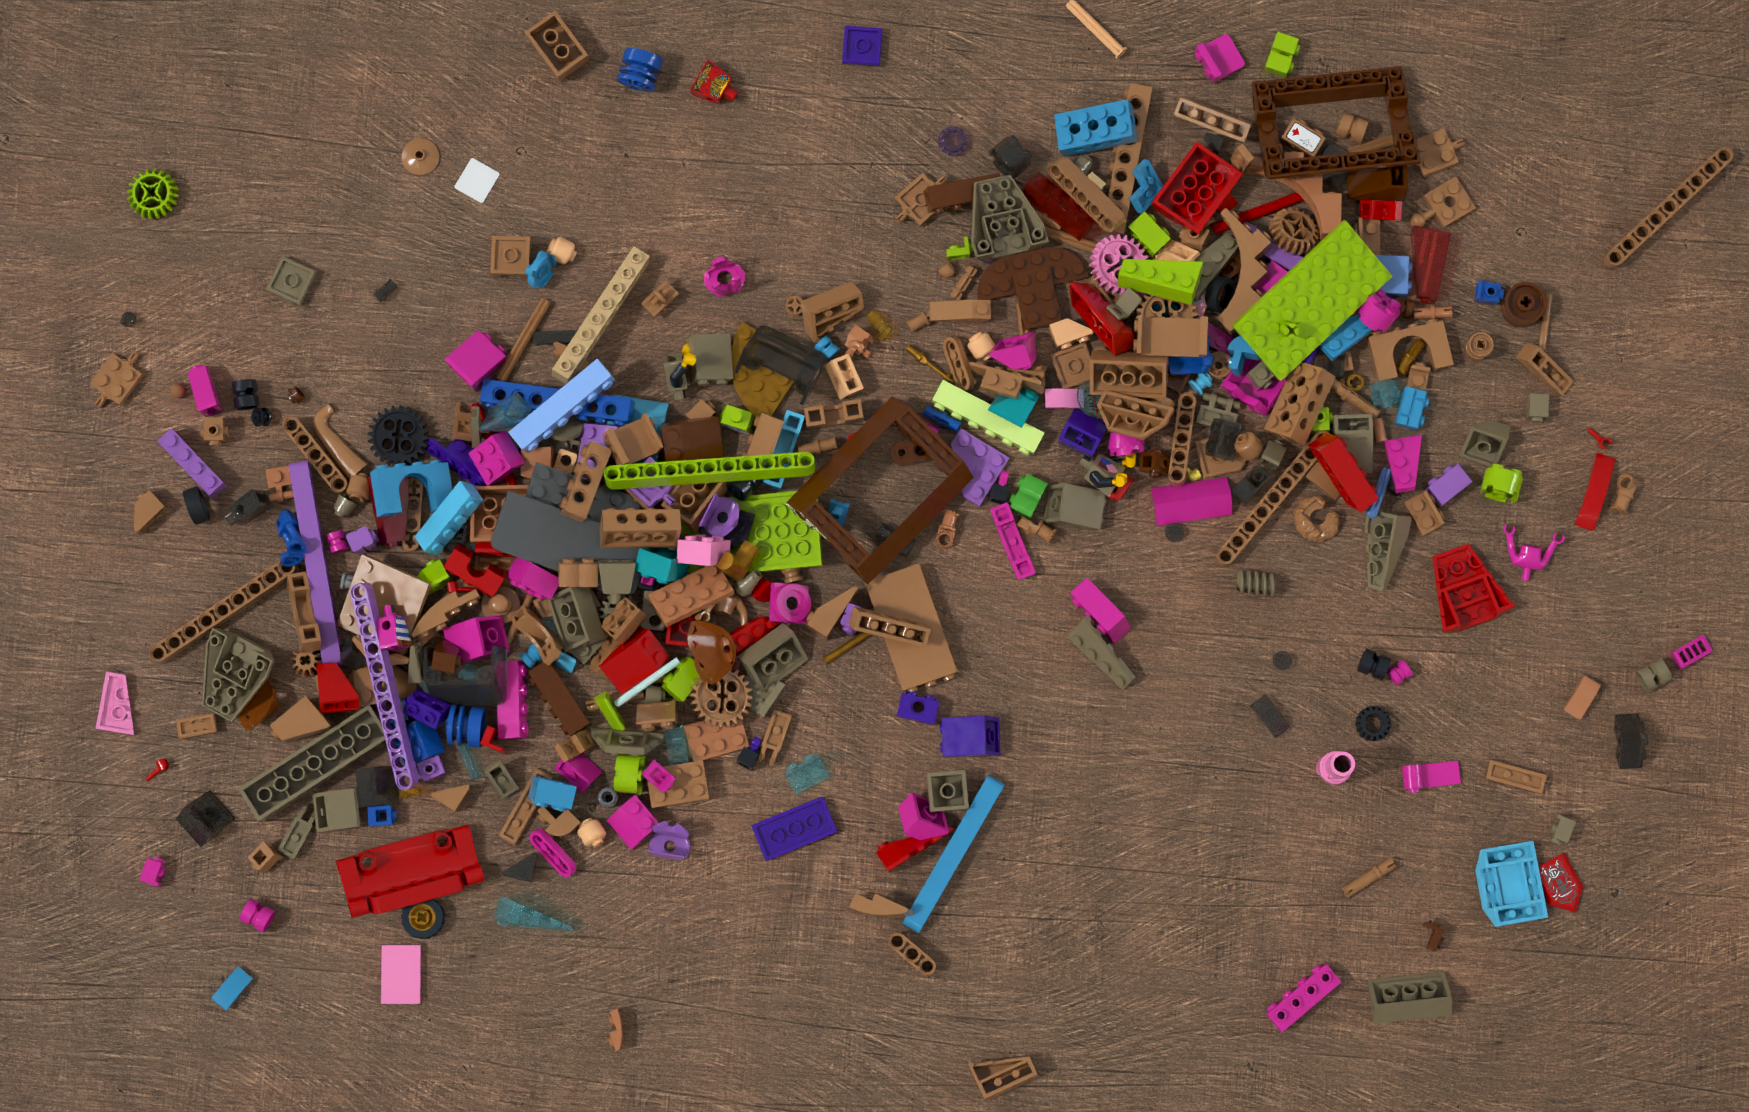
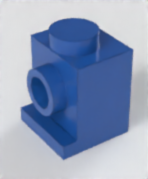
M1479 280L1476 283L1474 302L1497 305L1499 300H1503L1504 289H1501V284L1484 282L1483 280ZM1488 289L1493 290L1494 294H1488Z
M391 805L367 807L369 827L392 826L394 821H397V811ZM382 813L387 814V818L385 820H381L380 815Z

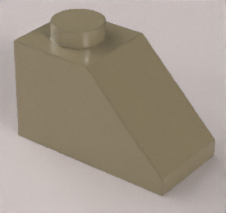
M1269 440L1258 464L1275 471L1287 448L1283 447L1284 444L1277 440H1273V442Z

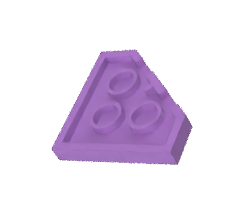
M960 428L951 443V449L965 462L974 477L961 490L963 498L980 507L1007 464L1009 457Z

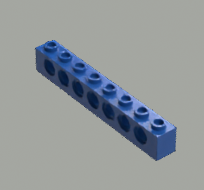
M483 379L480 402L490 409H496L497 406L504 407L503 410L514 412L515 409H522L523 413L531 414L560 389ZM501 392L506 393V396L503 400H499V394ZM520 394H524L523 401L517 403V397ZM597 394L598 397L593 402L586 403L580 413L572 415L580 421L596 419L595 422L607 424V421L614 422V425L624 426L632 422L635 401L630 398ZM538 397H542V403L535 405V400ZM594 404H597V405H598L597 411L594 412V413H591V412H590L591 406L594 405ZM615 406V414L609 415V409Z

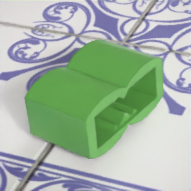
M1028 473L1026 477L1022 476L1017 485L1020 488L1017 494L1013 493L1009 500V504H1011L1010 509L1031 519L1048 483Z

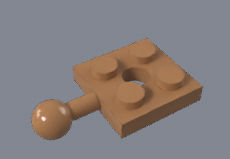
M1455 176L1423 196L1430 210L1423 214L1417 213L1412 215L1410 224L1413 228L1419 229L1424 226L1426 220L1435 216L1442 228H1445L1475 210L1476 207ZM1446 198L1453 199V207H1448L1445 204Z

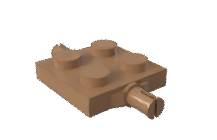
M1445 129L1420 137L1416 140L1421 163L1413 165L1419 168L1423 178L1458 165L1459 161L1455 154V149L1465 146V142H1463L1462 138L1452 142L1448 138Z
M924 173L919 175L895 197V200L903 210L895 217L898 223L910 217L919 226L924 224L935 213H928L923 191L929 186L944 184L948 180L942 175L934 183Z
M133 351L127 360L120 359L113 353L110 355L90 382L101 394L94 404L102 408L106 400L109 399L122 406L144 376L133 366L139 357L138 354Z

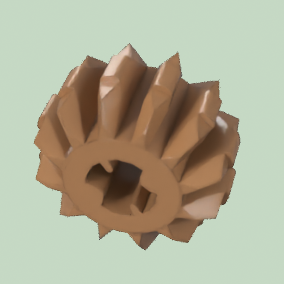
M294 650L293 654L296 655V658L292 657L290 661L296 663L291 668H298L296 674L300 675L302 673L304 678L308 676V672L313 677L315 676L313 670L317 671V664H323L321 660H318L321 658V653L316 654L317 651L301 653V650L298 653ZM310 657V658H311V659H309V661H311L310 664H309V665H308V664H304V665H303V663H305V662L303 661V659H304V658H307V659H308V658Z

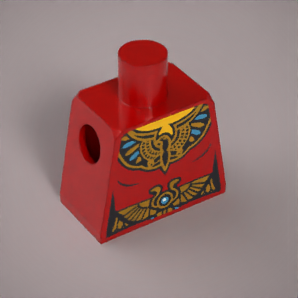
M710 60L706 61L690 89L691 95L715 104H720L724 97L733 102L737 97L738 91L730 88L732 78Z

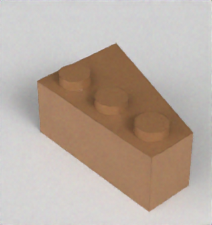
M851 281L801 301L805 332L815 343L819 341V337L825 332L833 331L834 326L842 320L845 322L864 308L862 292Z

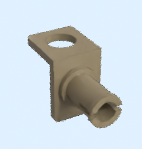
M1129 287L1115 304L1108 305L1106 308L1118 320L1127 319L1139 307L1142 298Z

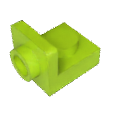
M964 236V247L961 248L960 245H954L950 249H946L947 261L970 258L973 246L971 241H968V236Z

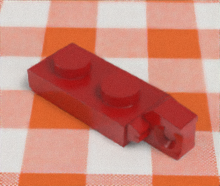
M758 616L729 633L736 645V653L766 636L772 631L771 628H774L780 622H770L769 616L767 618L766 616Z

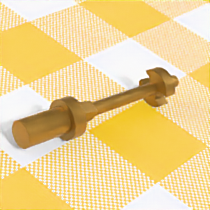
M912 345L908 346L906 351L916 358L915 361L927 364L944 377L943 380L946 382H954L950 378L952 376L950 372L945 374L928 361L923 351L919 352Z

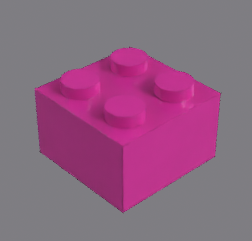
M507 431L491 435L468 453L487 486L503 481L525 464Z
M517 557L506 575V578L511 580V585L524 590L525 593L540 600L544 598L551 600L559 586L558 577L529 561Z

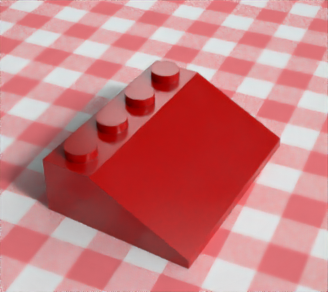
M1196 142L1153 199L1152 208L1166 218L1199 235L1243 173Z

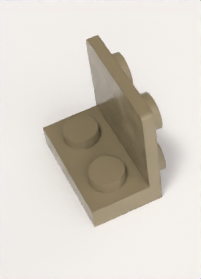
M747 674L743 682L749 681L746 688H750L752 691L748 692L747 695L753 697L747 700L751 704V707L748 708L765 718L786 685L780 681L776 684L773 682L770 688L762 693Z

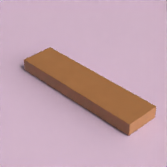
M537 768L533 773L534 776L553 780V777ZM533 775L498 835L514 845L517 844L537 808V805L532 803L533 800L528 798Z

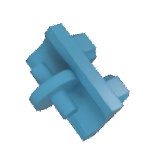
M831 498L828 513L844 528L850 504L841 501L837 502Z

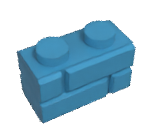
M1407 386L1403 388L1395 426L1417 431L1419 427L1423 426L1425 416H1422L1423 409H1427L1430 399L1426 397L1427 391Z

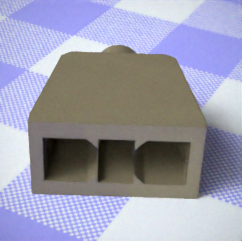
M634 559L597 560L601 590L603 594H610V604H617L621 601V594H629L631 592L636 563Z

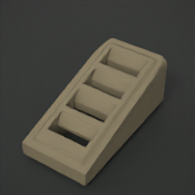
M420 640L410 646L408 684L421 683L427 677Z

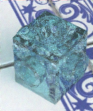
M1382 380L1370 384L1371 398L1374 406H1382V409L1393 408V404L1400 403V391L1397 380Z

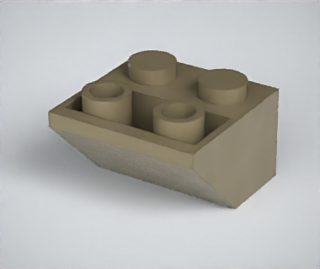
M356 788L312 794L317 833L337 832L360 827Z

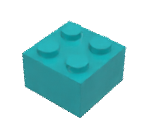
M664 547L639 548L635 571L640 572V575L643 577L657 578V582L668 584V582H675L685 577L689 564L677 563V552L670 551Z

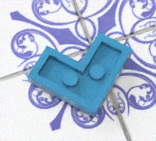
M1143 159L1132 171L1140 184V187L1129 198L1137 213H1143L1152 204L1153 199L1163 187L1150 161Z

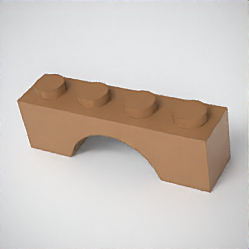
M307 572L287 574L286 585L301 653L320 650L321 636L318 623H316L313 614Z

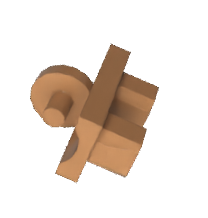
M665 280L641 304L655 318L679 293Z

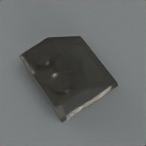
M392 766L355 769L359 808L400 805L399 788L395 782Z
M209 790L185 806L176 817V820L197 844L202 847L235 820V817Z

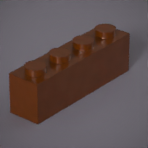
M1000 173L927 187L923 192L928 213L941 214L946 212V209L951 208L953 211L963 209L966 205L973 207L974 182L1000 177Z
M542 662L528 671L530 677H528L533 687L538 686L541 691L539 693L540 698L544 703L548 702L552 708L549 711L554 719L559 718L562 723L560 728L565 735L569 734L572 737L591 725L552 664L548 666Z

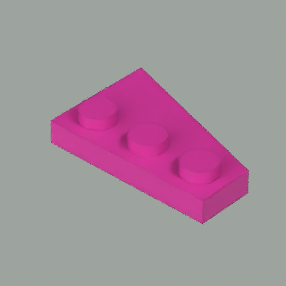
M1422 435L1384 441L1396 493L1415 490Z

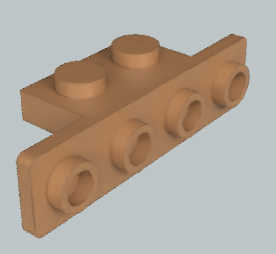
M979 361L976 363L970 362L969 364L972 373L984 376L980 385L981 390L1013 399L1018 398L1022 387L1043 392L1042 381L1036 377L1028 378L1018 372L1010 373L1000 367H989Z

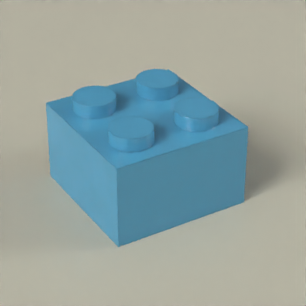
M533 775L528 798L533 800L532 803L537 806L547 808V804H549L551 808L565 812L566 808L572 809L577 787L570 783Z

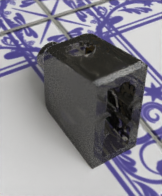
M251 489L229 506L232 512L225 516V519L230 526L237 522L248 523L272 508L273 505L264 491Z

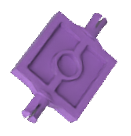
M649 457L644 463H654L656 461ZM650 473L648 476H651V477H652V476H654V475H656V474H655V473ZM634 474L629 476V478L636 477ZM676 485L628 489L648 508H653L663 499L670 506H673V503L675 504L676 499L669 495V492Z

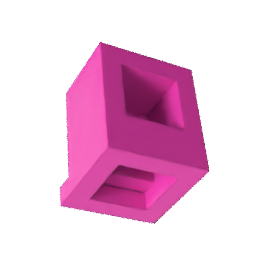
M153 856V859L147 858L139 881L161 887L162 883H159V880L163 879L166 872L164 859Z

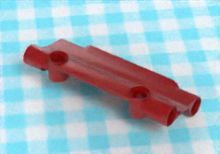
M468 824L448 830L429 832L363 850L357 855L336 860L338 873L352 918L369 913H385L464 890L466 886L484 882L483 871L477 859ZM445 836L446 841L443 844H438V839ZM371 857L369 864H362L364 858Z

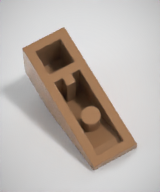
M991 300L929 302L930 321L986 323L991 319Z
M1526 343L1515 357L1528 371L1560 396H1563L1574 382L1537 345Z

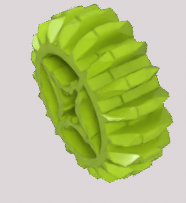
M156 168L152 170V173L149 169H146L145 175L140 171L139 178L133 176L135 183H129V186L133 189L127 190V193L131 195L127 198L129 202H132L130 207L132 209L135 208L134 212L136 214L141 213L142 218H145L148 214L150 220L153 219L154 214L157 219H160V213L167 216L165 211L168 209L172 212L171 204L177 205V202L173 199L179 198V195L174 193L179 190L177 186H174L176 181L174 179L170 180L171 175H165L163 170L158 173ZM152 180H158V181H159L158 183L156 182V183L153 184V185H147V184H146L147 182L152 181ZM166 185L167 196L164 200L161 194L164 190V186ZM142 188L144 190V196L142 197V201L140 202L139 191ZM147 189H149L151 192L153 191L154 193H156V196L159 199H157L155 196L152 197ZM155 202L160 204L159 206L153 208L146 207L147 205L150 206L152 203Z

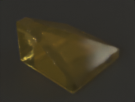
M414 787L401 790L399 798L419 796L422 790Z

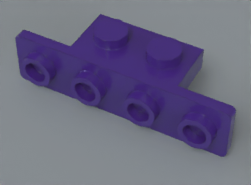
M433 438L428 440V448H425V450L431 456L436 457L443 463L448 462L449 468L474 486H487L468 454L474 448L459 439H455L447 448Z

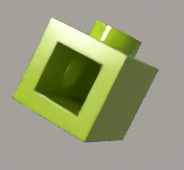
M1322 406L1310 433H1317L1321 430L1329 432L1330 424L1333 423L1332 412H1329V407Z

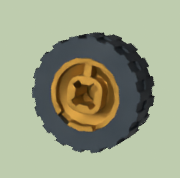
M435 899L406 906L402 909L401 923L409 935L418 939H429L436 936L442 930V926L445 923L444 909Z

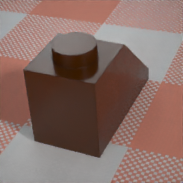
M440 638L433 652L431 669L454 673L456 668L461 666L462 656H459L460 648L446 639Z

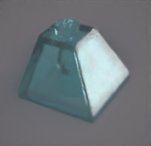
M516 392L489 409L479 431L482 433L514 427L529 415L532 407Z

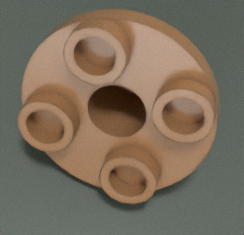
M500 586L493 597L484 595L482 599V611L485 617L502 615L504 624L511 622V616L520 608L518 595L514 590L506 586Z

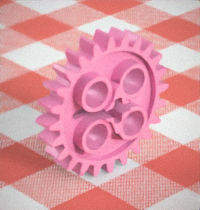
M1117 234L1115 238L1113 235H1110L1108 239L1105 237L1101 242H1098L1092 250L1093 255L1089 259L1093 260V262L1089 266L1094 267V270L1091 274L1097 275L1094 281L1100 280L1099 287L1105 285L1106 292L1111 288L1113 295L1118 291L1119 295L1122 296L1126 291V288L1118 286V279L1115 277V274H1119L1121 266L1110 273H1107V270L1113 268L1116 264H1120L1130 256L1133 259L1146 260L1148 256H1143L1142 254L1145 249H1139L1140 243L1133 244L1134 238L1127 241V235L1122 239L1120 234ZM1119 249L1122 250L1125 255H1122ZM1104 258L1108 259L1110 264L1106 263Z

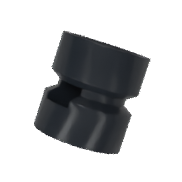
M244 379L232 382L233 394L236 395L234 398L235 410H252L260 407L259 396L255 395L258 391L257 380Z
M748 466V467H745L744 469L749 470V469H751L752 467ZM763 479L730 481L727 484V489L732 496L744 502L752 495L753 490L760 486Z
M1366 648L1360 659L1357 671L1365 675L1370 673L1373 678L1383 681L1391 663V658L1383 654L1377 656L1375 651Z

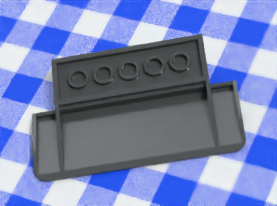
M537 462L526 495L522 496L511 491L507 492L491 537V545L497 551L558 571V561H563V558H574L575 561H582V558H594V561L634 559L636 563L639 548H600L599 526L602 510L615 508L616 510H625L627 508L642 510L643 507L638 502L636 503L631 495L599 484L586 520L582 523L560 514L562 510L560 508L563 497H567L569 492L566 490L570 479H574L575 475ZM581 478L582 484L588 485V480ZM574 494L575 501L581 503V497ZM634 571L631 592L624 595H630L636 591L641 578L640 572ZM598 572V586H601Z

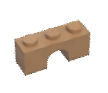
M861 399L844 401L834 406L819 405L804 408L807 430L864 421Z

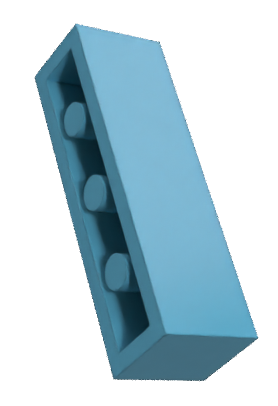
M459 481L415 535V539L424 552L438 556L483 501L474 485Z

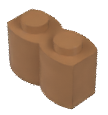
M563 558V561H558L559 587H598V562L594 561V558H582V561H575L574 558Z

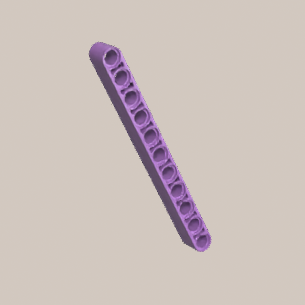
M308 460L289 463L300 536L305 541L308 550L304 554L314 617L316 623H318L321 636L320 652L322 663H337L338 666H344L310 463Z
M362 582L351 587V599L395 782L399 789L407 790L418 784L419 777L388 650L380 649L377 619L380 618L374 590L370 583ZM360 587L365 591L364 596L359 593ZM364 606H367L369 609L368 615L364 612ZM369 625H372L374 628L373 634L368 630ZM373 644L378 646L377 653L373 650ZM378 662L383 666L382 672L377 668ZM383 681L387 684V690L382 688ZM387 700H389L392 704L391 709H389L386 705ZM392 719L396 721V728H393L391 725ZM396 738L401 741L400 747L395 743ZM400 757L405 759V766L400 763ZM405 776H408L410 779L409 785L405 783Z

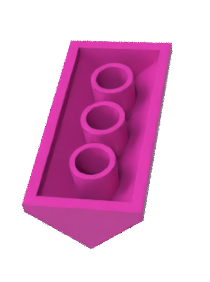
M1227 477L1184 483L1181 487L1169 485L1151 488L1156 526L1233 515L1231 491Z

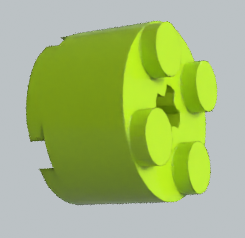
M1493 464L1492 467L1485 470L1480 493L1485 492L1486 498L1506 503V499L1511 500V503L1517 502L1523 481L1522 471L1517 469L1508 470L1504 469V466L1500 464Z
M617 755L614 791L642 794L643 783L640 782L645 779L642 775L645 771L642 768L645 766V756Z

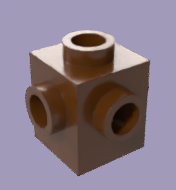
M1162 450L1141 452L1140 472L1148 473L1149 477L1161 478V475L1169 473L1170 455L1163 454Z

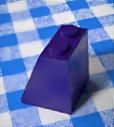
M991 716L942 718V723L940 724V732L942 734L940 749L943 757L1000 756L999 718Z

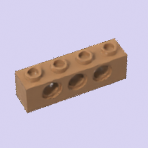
M1183 95L1180 97L1174 112V116L1241 142L1246 141L1253 123Z
M593 441L583 445L580 452L582 456L581 461L576 463L573 473L576 474L574 479H570L567 485L568 495L563 497L560 508H562L561 515L580 523L586 520L612 449ZM587 460H592L595 463V468L590 467L587 464ZM581 477H585L588 480V485L582 484ZM574 494L581 497V503L575 501Z
M853 606L848 623L856 631L921 647H926L931 629L924 623Z

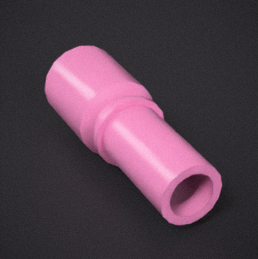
M1332 751L1323 755L1318 760L1316 773L1325 782L1335 786L1345 782L1350 777L1355 768V760L1347 752ZM1335 758L1343 762L1345 767L1344 773L1335 769Z

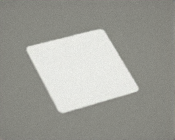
M471 158L454 187L478 202L483 203L497 180L499 172Z

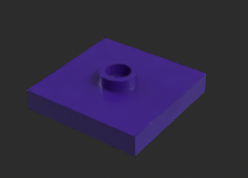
M845 26L842 64L880 67L883 28Z

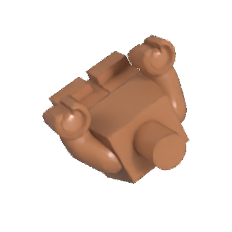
M855 324L848 334L845 343L848 350L844 355L849 353L851 358L854 353L857 355L863 353L862 355L869 359L871 352L866 349V346L869 343L872 344L875 339Z

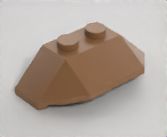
M1104 390L1097 403L1108 431L1141 440L1166 426L1174 412L1173 407Z
M392 665L400 700L401 698L406 699L417 690L416 683L408 684V673L400 667ZM368 667L352 670L348 681L358 694L360 708H364L367 705H377ZM383 681L382 688L387 690V684Z

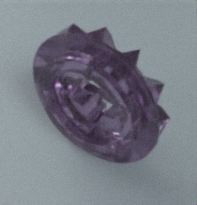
M957 126L947 127L939 134L938 146L943 153L949 156H958L968 146L967 134ZM958 136L956 141L958 146L954 144L949 146L950 141L948 137L954 139Z

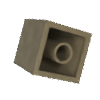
M1068 483L1048 485L1043 521L1045 524L1085 530H1100L1103 524V508L1106 504L1105 494L1100 490Z

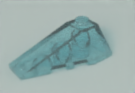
M503 896L499 898L493 917L497 919L496 924L505 928L510 925L572 932L575 930L572 926Z

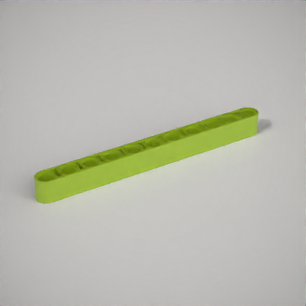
M809 452L612 465L604 470L606 486L615 490L810 476L814 473L815 459ZM806 462L810 463V464L807 465V466L802 465L803 463H806ZM784 464H790L791 466H789V467H784L783 465H784ZM766 465L772 466L770 468H764V466ZM748 466L753 467V468H751V469H749V470L744 469L745 467H748ZM733 468L731 471H726L725 469ZM708 469H713V470H714V471H712V472H710V473H709V472H706V470H708ZM690 470L695 471L692 474L687 473ZM675 472L673 475H668L667 473ZM650 473H655V474H656V475H654V476H652V477H651V476H648ZM630 475H636L634 478H629ZM611 476H617L615 479H609Z

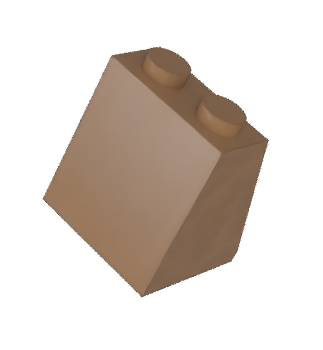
M307 696L303 697L269 725L273 729L270 732L276 740L287 743L325 733L334 727L325 714L321 713L316 703Z

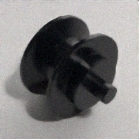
M265 407L261 409L255 408L251 414L252 423L256 427L261 425L268 426L271 421L269 409Z

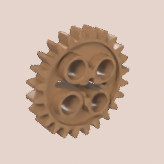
M1150 294V297L1143 296L1145 302H1141L1139 306L1142 308L1136 310L1143 317L1165 318L1164 301L1167 300L1168 316L1170 318L1193 319L1198 317V313L1193 312L1197 308L1195 305L1191 306ZM1178 303L1181 309L1174 311L1171 308V304ZM1159 304L1162 310L1155 312L1151 306Z
M731 668L722 678V690L720 681L715 683L716 690L710 691L708 689V682L702 678L701 680L694 679L697 686H691V689L695 693L689 696L695 698V700L690 702V704L696 705L693 712H700L697 718L705 717L704 724L710 720L711 727L717 723L718 728H721L724 723L727 728L730 727V721L735 725L737 724L736 718L743 720L741 713L748 714L745 707H751V704L747 700L753 697L747 695V693L752 691V689L746 688L749 681H742L745 675L737 676L738 669L732 673ZM728 682L734 684V692L727 690ZM720 693L723 696H725V698L722 700L719 697H717V695ZM708 701L715 703L714 711L708 709ZM727 702L734 704L733 712L727 710ZM720 703H721V709H722V713H721V714L719 713Z

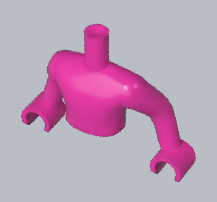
M1507 524L1503 525L1510 559L1513 565L1523 568L1521 580L1529 581L1531 570H1543L1557 544H1561L1565 539L1562 534L1560 540H1555L1556 532L1552 534L1553 540L1542 558V548L1522 544L1521 550L1517 554L1513 537L1515 527L1513 525L1512 530L1507 532Z

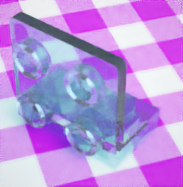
M812 753L803 758V763L799 765L793 763L786 767L787 771L784 774L796 795L830 777L818 754L814 756Z

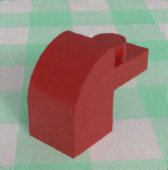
M1360 200L1359 217L1372 220L1401 221L1402 201Z

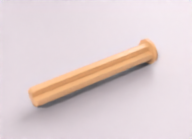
M1070 0L1066 4V7L1116 55V59L1125 53L1127 48H1123L1075 0Z

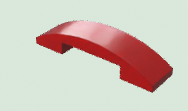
M1596 453L1591 476L1582 505L1578 511L1575 526L1590 531L1594 530L1608 490L1615 458Z

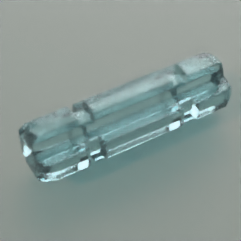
M463 743L461 746H458L457 749L462 754L461 758L467 771H469L468 774L471 780L481 777L479 770L476 769L477 765L474 758L469 753L468 745Z

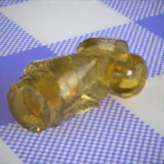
M872 310L866 318L879 331L876 335L880 341H885L892 334V326L885 322L881 313Z

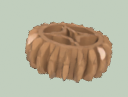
M1289 207L1287 210L1283 208L1274 215L1270 221L1268 231L1270 232V237L1273 238V243L1278 244V249H1284V253L1289 251L1291 256L1295 253L1300 256L1302 253L1306 255L1318 243L1320 232L1318 231V225L1315 224L1316 220L1310 218L1311 214L1306 215L1304 210L1300 212L1298 208L1293 210Z

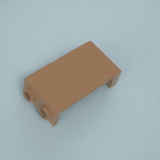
M1138 315V320H1135L1134 332H1138V339H1134V351H1137L1138 356L1207 358L1208 317L1200 316V319L1151 318Z

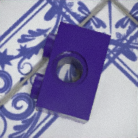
M906 691V694L902 693L897 717L934 726L939 707V701H936V697L925 695V698L917 697L918 693ZM917 702L924 705V710L920 713L913 710V705Z

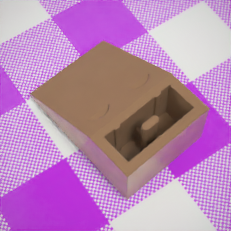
M677 702L638 704L636 725L643 729L644 732L655 731L656 727H662L663 730L675 729L674 726L679 725Z

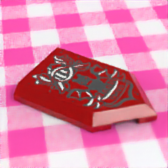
M1562 853L1538 866L1544 897L1550 906L1576 913L1583 885L1565 853Z

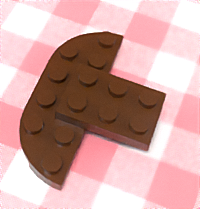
M1048 247L1015 254L996 260L984 271L977 287V300H992L1016 294L1024 330L1032 329L1062 320L1054 285L1085 279L1089 275L1086 267L1077 256L1061 248Z

